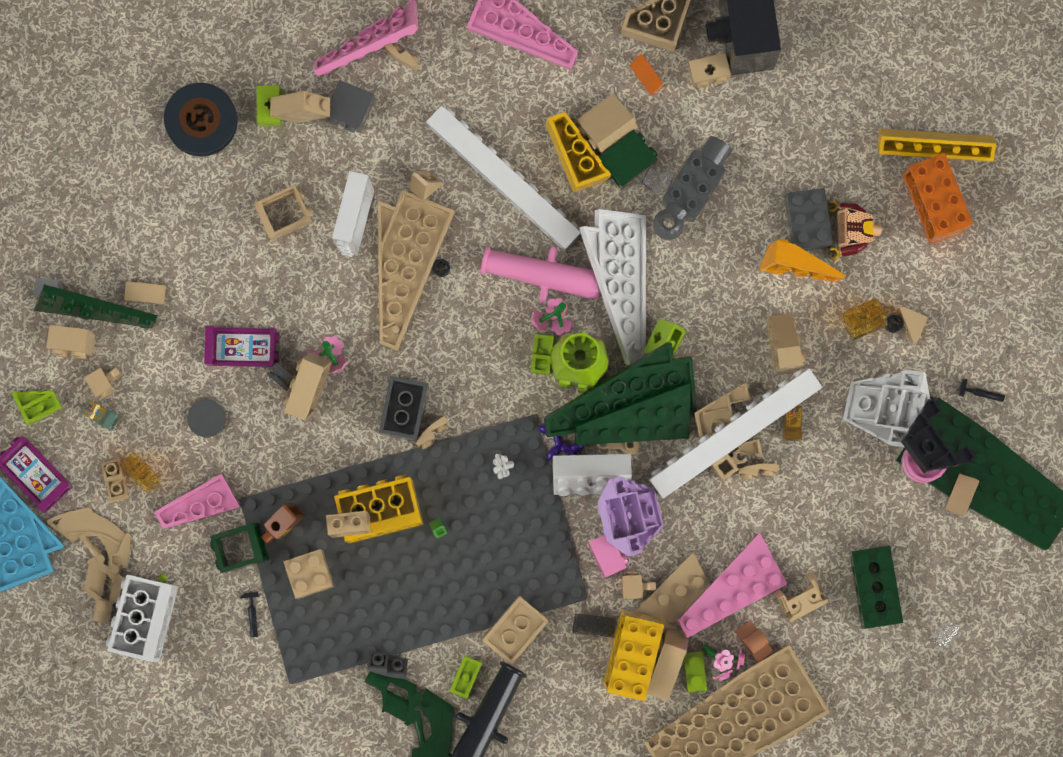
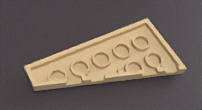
M694 552L635 611L659 617L664 624L662 633L666 632L667 627L672 629L678 626L677 620L710 586ZM616 631L607 639L611 648Z

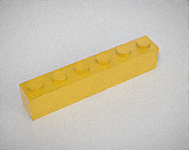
M879 128L877 148L879 154L932 158L945 153L947 159L994 162L996 141L994 136Z

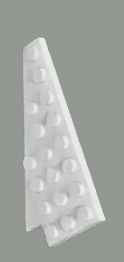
M597 209L595 210V227L582 226L580 227V233L625 365L629 366L646 355L643 353L646 347V215Z

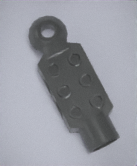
M710 136L701 151L693 150L663 196L662 203L665 209L659 211L653 220V229L660 238L665 240L677 238L684 229V221L694 222L726 171L723 164L732 152V148L724 141ZM670 219L673 221L674 226L668 228L663 222Z

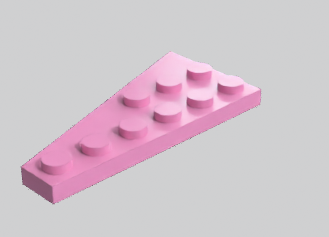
M478 0L466 27L471 32L572 70L578 55V51L555 34L547 25H544L517 0Z
M760 533L754 537L694 604L677 620L685 638L698 633L787 585L783 574Z

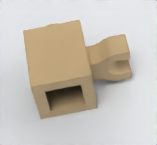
M117 367L107 374L104 369L99 368L84 378L96 398L106 399L115 390L112 381L123 375Z
M740 448L734 452L732 457L727 454L711 465L712 470L721 482L739 470L736 465L744 464L748 461L746 457L743 460L737 459V454L742 452Z
M637 571L626 572V576H622L623 600L643 599V591L656 590V582L642 583V575H637Z

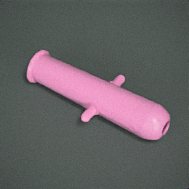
M490 246L485 248L480 269L481 275L489 273L539 286L541 288L540 302L546 301L548 290L551 289L587 299H597L602 296L593 269L558 263L555 261L557 255L556 247L550 248L549 256L546 260L491 250Z

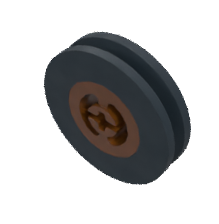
M192 83L180 88L171 96L164 111V125L168 136L177 148L192 156L204 157L222 151L232 141L237 130V112L231 99L222 89L212 84ZM199 108H206L212 111L214 115L212 123H210L208 114ZM191 116L193 124L199 130H206L201 132L192 130L188 125L189 117ZM198 117L204 118V121L201 122V121H198L197 119H198Z

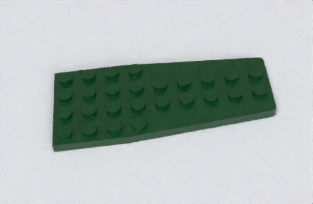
M938 397L936 402L943 411L933 417L930 422L953 453L968 444L978 459L972 463L946 468L941 477L928 484L950 497L959 474L979 480L969 509L1036 547L1048 550L1063 528V491L988 430ZM903 448V450L895 460L901 465L903 452L906 450L905 448Z

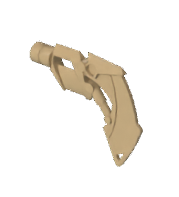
M90 507L69 511L48 519L47 524L72 542L80 539L92 554L93 558L87 561L88 570L82 590L89 593L96 601L92 621L109 624L113 604L117 602L122 590L121 582L124 577L120 575L121 566L128 569L131 535L128 532L125 534L108 519L93 513ZM61 519L57 525L53 523L54 521ZM88 537H97L104 544L109 558L108 566L105 565L106 557L96 545L94 546ZM106 575L113 580L109 600L102 598Z

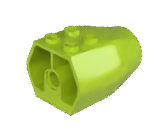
M585 331L576 334L565 333L553 347L550 356L555 382L559 384V387L569 389L570 386L577 387L578 391L586 392L599 384L607 373L609 361L604 342L591 337Z

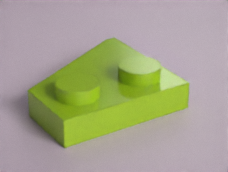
M53 390L13 391L11 393L28 426L63 409Z

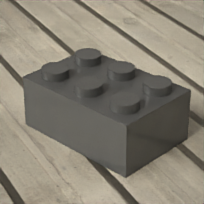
M825 188L786 193L785 204L791 243L805 251L830 248L833 242Z
M390 376L379 428L380 435L417 442L429 391L428 383Z

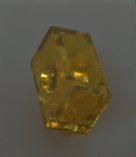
M876 298L841 313L843 325L853 341L888 325L886 313Z
M134 451L119 464L149 494L163 481L146 461Z

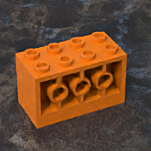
M945 153L910 165L906 169L902 177L930 245L965 233L973 225Z

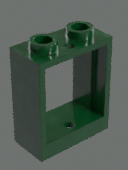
M250 523L210 536V546L212 551L215 552V564L220 573L232 572L269 560L265 542L261 537L262 531L259 523ZM247 531L254 558L228 566L221 539Z

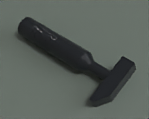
M967 378L961 383L959 392L961 397H964L965 391L975 396L1000 402L1004 401L1005 395L979 388H966Z
M258 592L244 593L240 597V599L249 598L250 638L258 637L256 608L253 605V597H259Z

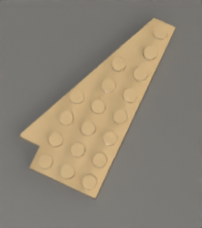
M402 190L395 207L378 201L380 345L397 352L455 214V210L427 199L423 201L417 195Z

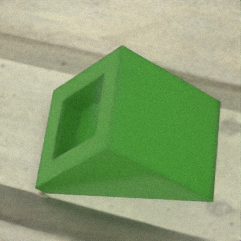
M440 518L429 522L436 538L447 534Z

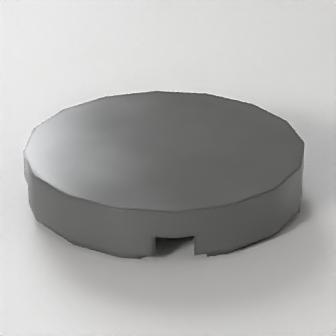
M204 399L194 403L189 409L187 422L192 432L198 436L208 438L217 435L224 428L226 415L221 405L217 402Z

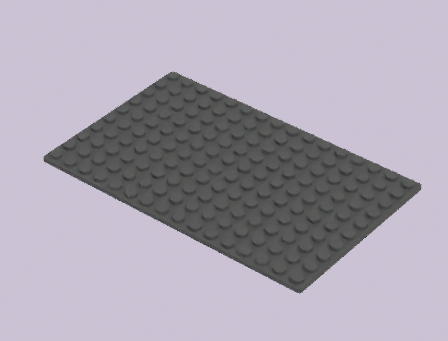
M534 415L439 441L426 449H422V447L241 498L240 503L246 525L259 523L262 533L267 530L264 524L284 504L294 502L306 516L283 538H274L270 543L265 542L269 560L257 564L290 684L368 663L369 652H383L393 656L490 628L519 595L541 613L587 599V593L558 495H554L553 475L547 460L541 433L538 430L537 419ZM496 454L506 455L508 461H513L514 467L508 469L510 473L508 477L498 479V473H494L493 468L496 466L493 464V460L496 459ZM401 475L412 478L424 525L353 543L345 542L344 537L332 538L328 536L326 515L338 514L334 496L338 495V491L349 489L352 492L356 491L358 486L366 484L370 487L376 486L378 481L386 479L389 482L395 481V477ZM397 497L393 504L399 506L402 500ZM379 502L376 503L374 509L380 511V508L383 507V504H380ZM358 507L355 512L364 511V509ZM437 518L441 519L447 531V534L436 538L429 525V522ZM319 549L323 550L335 587L295 599L283 561Z

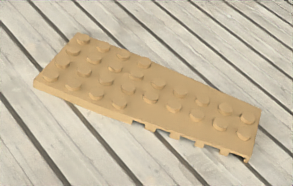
M789 644L734 677L645 741L644 745L651 757H751L782 742L827 715L830 711Z

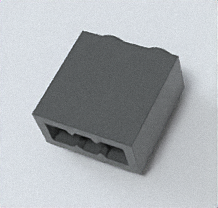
M339 80L330 100V117H326L328 119L327 122L335 126L338 124L345 126L344 129L355 133V131L361 133L375 102V95Z

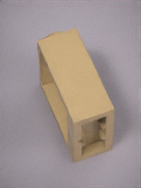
M295 185L254 203L255 209L271 241L312 222L311 216H313L310 206L304 205L303 199H305L303 191L301 188L297 190ZM295 195L305 218L275 231L265 208Z
M367 511L326 515L328 536L332 538L372 533L370 514Z

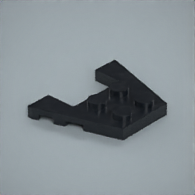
M933 396L926 401L901 440L905 449L924 474L972 463L978 459L968 444L953 453L932 425L930 420L943 411Z

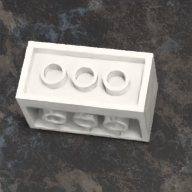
M127 574L126 578H123L121 582V589L123 591L121 597H118L116 602L118 611L111 621L113 630L106 641L107 651L150 662H159L179 586ZM146 594L147 599L143 603L142 596ZM141 613L142 619L138 622L137 616ZM136 633L137 638L134 640L132 635Z

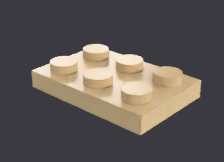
M519 595L482 638V641L512 665L545 627L549 619Z

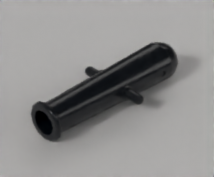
M504 661L500 662L501 668L474 715L469 717L462 712L456 714V718L466 723L467 727L450 757H484L491 741L494 739L502 744L508 743V738L498 732V727L522 678L527 677L526 673Z

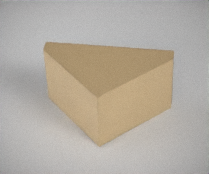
M414 171L411 177L410 190L424 201L442 186L444 182L430 171Z
M900 307L897 312L902 319L903 327L911 346L915 345L920 338L928 317L906 307Z

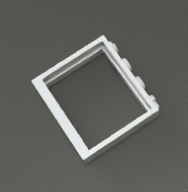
M349 171L332 236L337 249L345 257L358 256L374 195V188L369 176Z

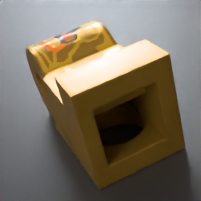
M801 405L795 406L784 414L783 441L802 440Z

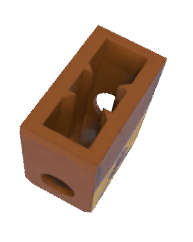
M294 502L284 504L264 524L267 530L261 534V537L267 543H270L274 538H283L306 516Z

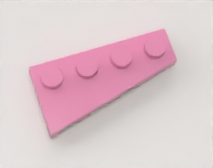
M220 474L156 510L154 513L163 529L241 508L225 477L223 474Z

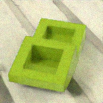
M535 333L531 373L550 375V356L553 349L554 335Z

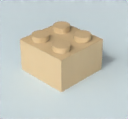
M50 325L46 348L58 357H67L70 354L75 356L76 359L86 360V357H92L95 334L88 329Z
M319 549L283 561L295 599L335 587L323 550Z

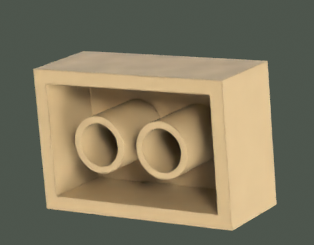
M313 352L299 360L296 367L298 374L296 378L293 377L290 384L292 391L290 395L286 396L283 404L286 406L285 413L306 421L315 412L333 360Z

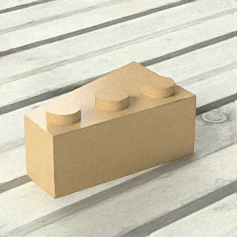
M667 627L664 639L659 644V654L655 660L647 692L648 695L669 701L687 651L689 637L685 638L683 632Z

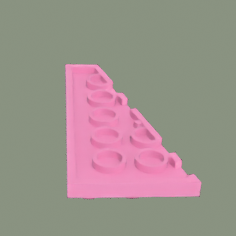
M408 0L409 5L402 9L400 7L396 8L389 18L382 17L359 32L360 36L355 40L351 41L348 39L338 51L333 49L314 61V72L317 77L322 74H329L339 66L344 67L354 59H361L369 52L378 51L384 45L395 43L399 38L414 34L418 30L416 1Z

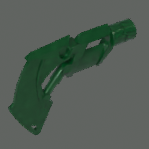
M370 671L364 683L381 691L383 700L382 712L384 713L385 711L404 721V724L407 726L414 723L419 747L412 749V757H450L448 752L452 738V713H454V707L427 688L425 689V695H422L420 692H417V685L406 679L383 676ZM392 682L408 691L409 701L387 690L389 683ZM416 705L424 711L430 722L431 735L426 741L421 713L415 710Z

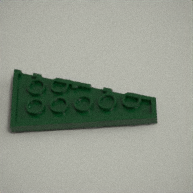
M45 284L34 308V311L79 317L84 320L92 319L139 326L144 329L153 328L157 319L155 314Z
M687 381L682 383L681 386L669 388L660 394H653L627 404L626 407L621 409H614L600 417L596 416L575 424V444L589 445L689 439L691 383Z

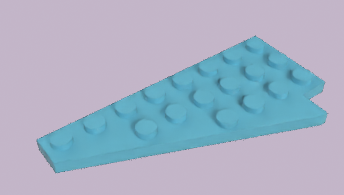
M0 476V592L54 573L49 554L65 548V545Z

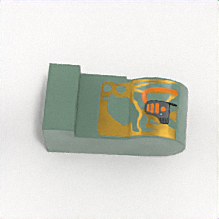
M88 400L81 412L113 431L121 417L91 400Z

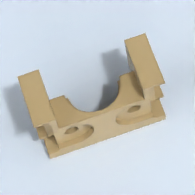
M813 572L806 575L810 585L807 586L803 593L785 597L780 589L773 592L781 606V610L786 613L785 615L790 622L828 603V600L823 595L824 591L819 588L816 582L818 577Z

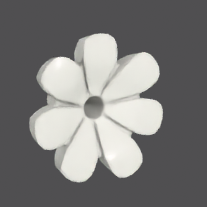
M496 454V459L493 460V464L496 466L493 468L494 473H498V479L508 477L510 475L508 469L514 467L513 461H508L506 455Z

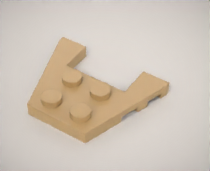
M747 383L739 385L694 412L699 439L706 434L712 435L715 432L714 428L721 423L726 425L731 421L730 417L733 416L731 404L750 400ZM759 439L746 441L729 452L734 454L740 448L742 452L739 455L763 456Z

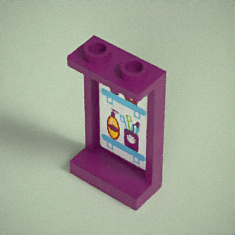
M205 326L204 364L206 366L274 367V364L279 362V351H276V344L280 342V333L277 332L275 327L266 329L215 328L214 326Z
M16 437L10 443L11 447L7 451L4 450L0 453V468L37 505L36 507L41 512L46 513L73 485L26 437Z

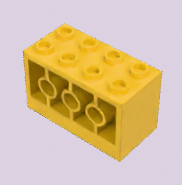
M406 475L397 476L395 481L391 482L387 481V479L378 481L376 486L372 487L368 486V484L357 487L356 491L352 492L349 489L338 491V495L334 496L338 514L355 512L358 507L370 514L372 533L344 536L347 543L424 525L413 480ZM397 497L402 500L399 506L393 504ZM378 502L380 504H383V507L380 508V511L374 509V506H376V503Z
M621 609L603 681L607 693L641 701L646 700L664 624L659 617Z

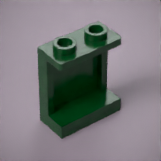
M635 130L631 131L599 156L602 161L601 163L611 173L610 177L621 190L649 166L657 163L658 160L657 152L652 147L649 148L645 144L646 139L640 132L636 133Z

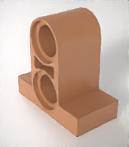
M751 620L734 631L757 663L774 652L769 646L766 636L759 628L755 627Z

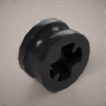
M444 259L436 260L433 264V271L437 276L445 277L450 272V265ZM440 263H444L443 266H447L443 273H439L440 271L436 270Z
M897 315L889 316L884 323L885 329L888 332L896 333L902 328V319ZM891 319H894V322L897 320L898 325H896V329H892L893 326L889 327L888 324L891 322Z

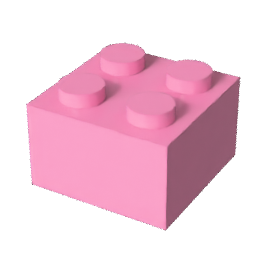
M605 535L588 543L604 578L627 568L628 560L625 554L620 553L617 548L608 543Z

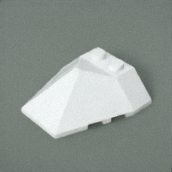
M904 370L901 373L886 374L883 377L851 382L843 420L891 446L905 448L901 440L930 397L926 373Z

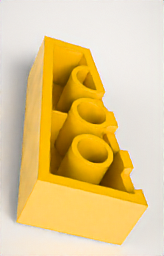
M563 112L549 117L545 125L573 193L609 180L611 173L608 169L606 170L600 158L595 155L589 143L579 133L580 131L567 113Z

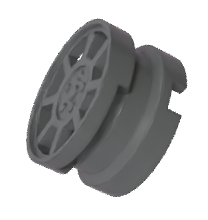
M276 362L273 370L266 373L285 391L288 390L293 376Z

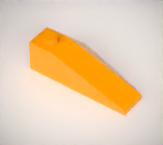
M777 239V241L769 244L759 266L760 271L783 275V272H793L794 277L811 275L812 279L838 282L845 278V274L799 246L788 243L786 239Z

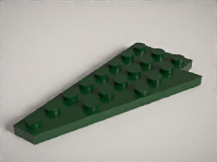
M667 342L546 415L544 423L547 438L575 433V424L596 416L600 417L614 409H621L626 407L627 404L653 394H660L669 388L681 386L682 383L687 381L691 383L690 414H693L697 411L692 357L687 356L673 359L672 343Z

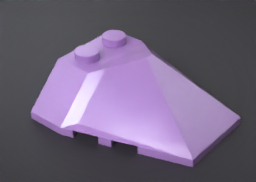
M625 477L609 479L597 502L598 514L603 524V534L606 536L608 543L626 556L639 554L643 551L642 548L650 543L649 540L655 537L664 526L655 489L644 484H635L633 480L626 481Z

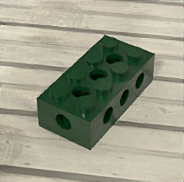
M883 546L849 552L862 629L903 623L891 547ZM870 563H874L877 566V571L874 574L868 569ZM874 582H877L880 585V591L878 593H875L872 590V584ZM878 601H880L884 607L881 612H878L875 609V604Z

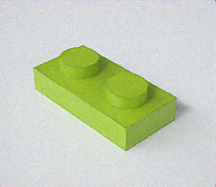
M703 652L686 653L684 666L687 692L707 691Z
M464 655L449 692L468 699L482 663Z

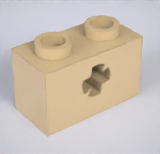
M726 53L688 62L693 87L705 88L709 86V83L716 82V84H722L727 82V79H730L731 72ZM707 69L713 70V74L708 75L709 72L706 73Z

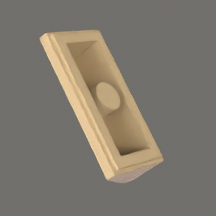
M959 474L945 510L964 517L979 480Z

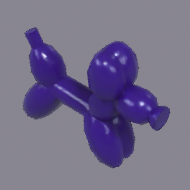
M545 424L540 425L538 430L546 435ZM561 435L554 436L555 446L549 450L547 460H553V456H558L560 452L568 454V456L577 455L576 452L583 450L584 445L573 443L570 446L569 444H563Z

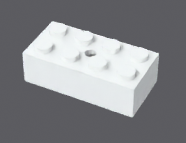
M631 454L553 456L554 495H601L609 479L625 477L626 481H630L632 478Z

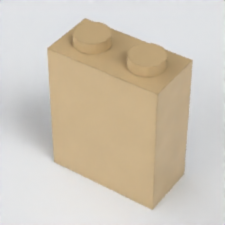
M306 91L270 98V117L293 123L330 117V98Z
M614 94L576 120L579 125V133L583 138L587 137L589 145L594 150L597 148L601 154L631 131L638 128L635 118Z

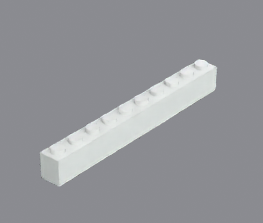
M441 106L426 121L427 126L566 252L581 236L580 227L572 221L570 223L565 219V213L559 208L557 210L551 206L553 203L546 196L542 198L537 193L539 190L532 183L528 185L524 181L525 177L516 170L514 172L506 159L497 157V152L490 145L488 147L482 143L483 139L477 133L472 134L468 130L469 126L463 120L459 122L454 117L455 113L448 107L445 109Z
M803 367L793 373L795 377L789 381L787 378L778 384V389L773 392L772 390L767 391L762 395V400L757 403L753 401L748 404L745 412L742 414L737 412L730 417L731 421L726 425L721 423L714 428L715 432L712 435L706 434L698 440L699 444L694 447L690 445L682 451L683 455L679 458L674 456L666 462V467L663 469L658 467L652 471L649 480L661 497L665 498L823 388L809 368L805 370Z

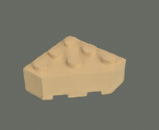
M649 0L643 5L627 11L621 29V36L675 52L691 0Z
M791 313L768 316L766 322L774 375L794 373L805 362L804 350L801 351L800 335L795 330V319L792 318Z

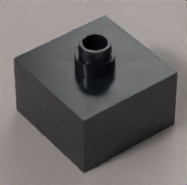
M719 0L720 17H715L714 21L706 22L708 42L717 41L718 44H725L731 75L774 70L781 52L774 0Z

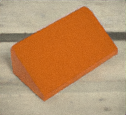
M639 54L630 67L649 94L653 95L662 89L663 82L643 54Z

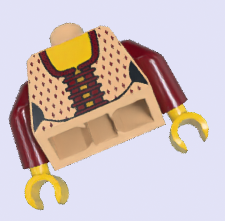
M835 201L828 203V205L836 207L834 210L828 209V213H837L838 247L841 248V250L831 248L828 251L837 252V256L831 257V260H836L840 255L844 257L858 254L867 248L868 243L874 241V236L881 235V225H875L873 215L868 214L858 204L841 203L838 205Z

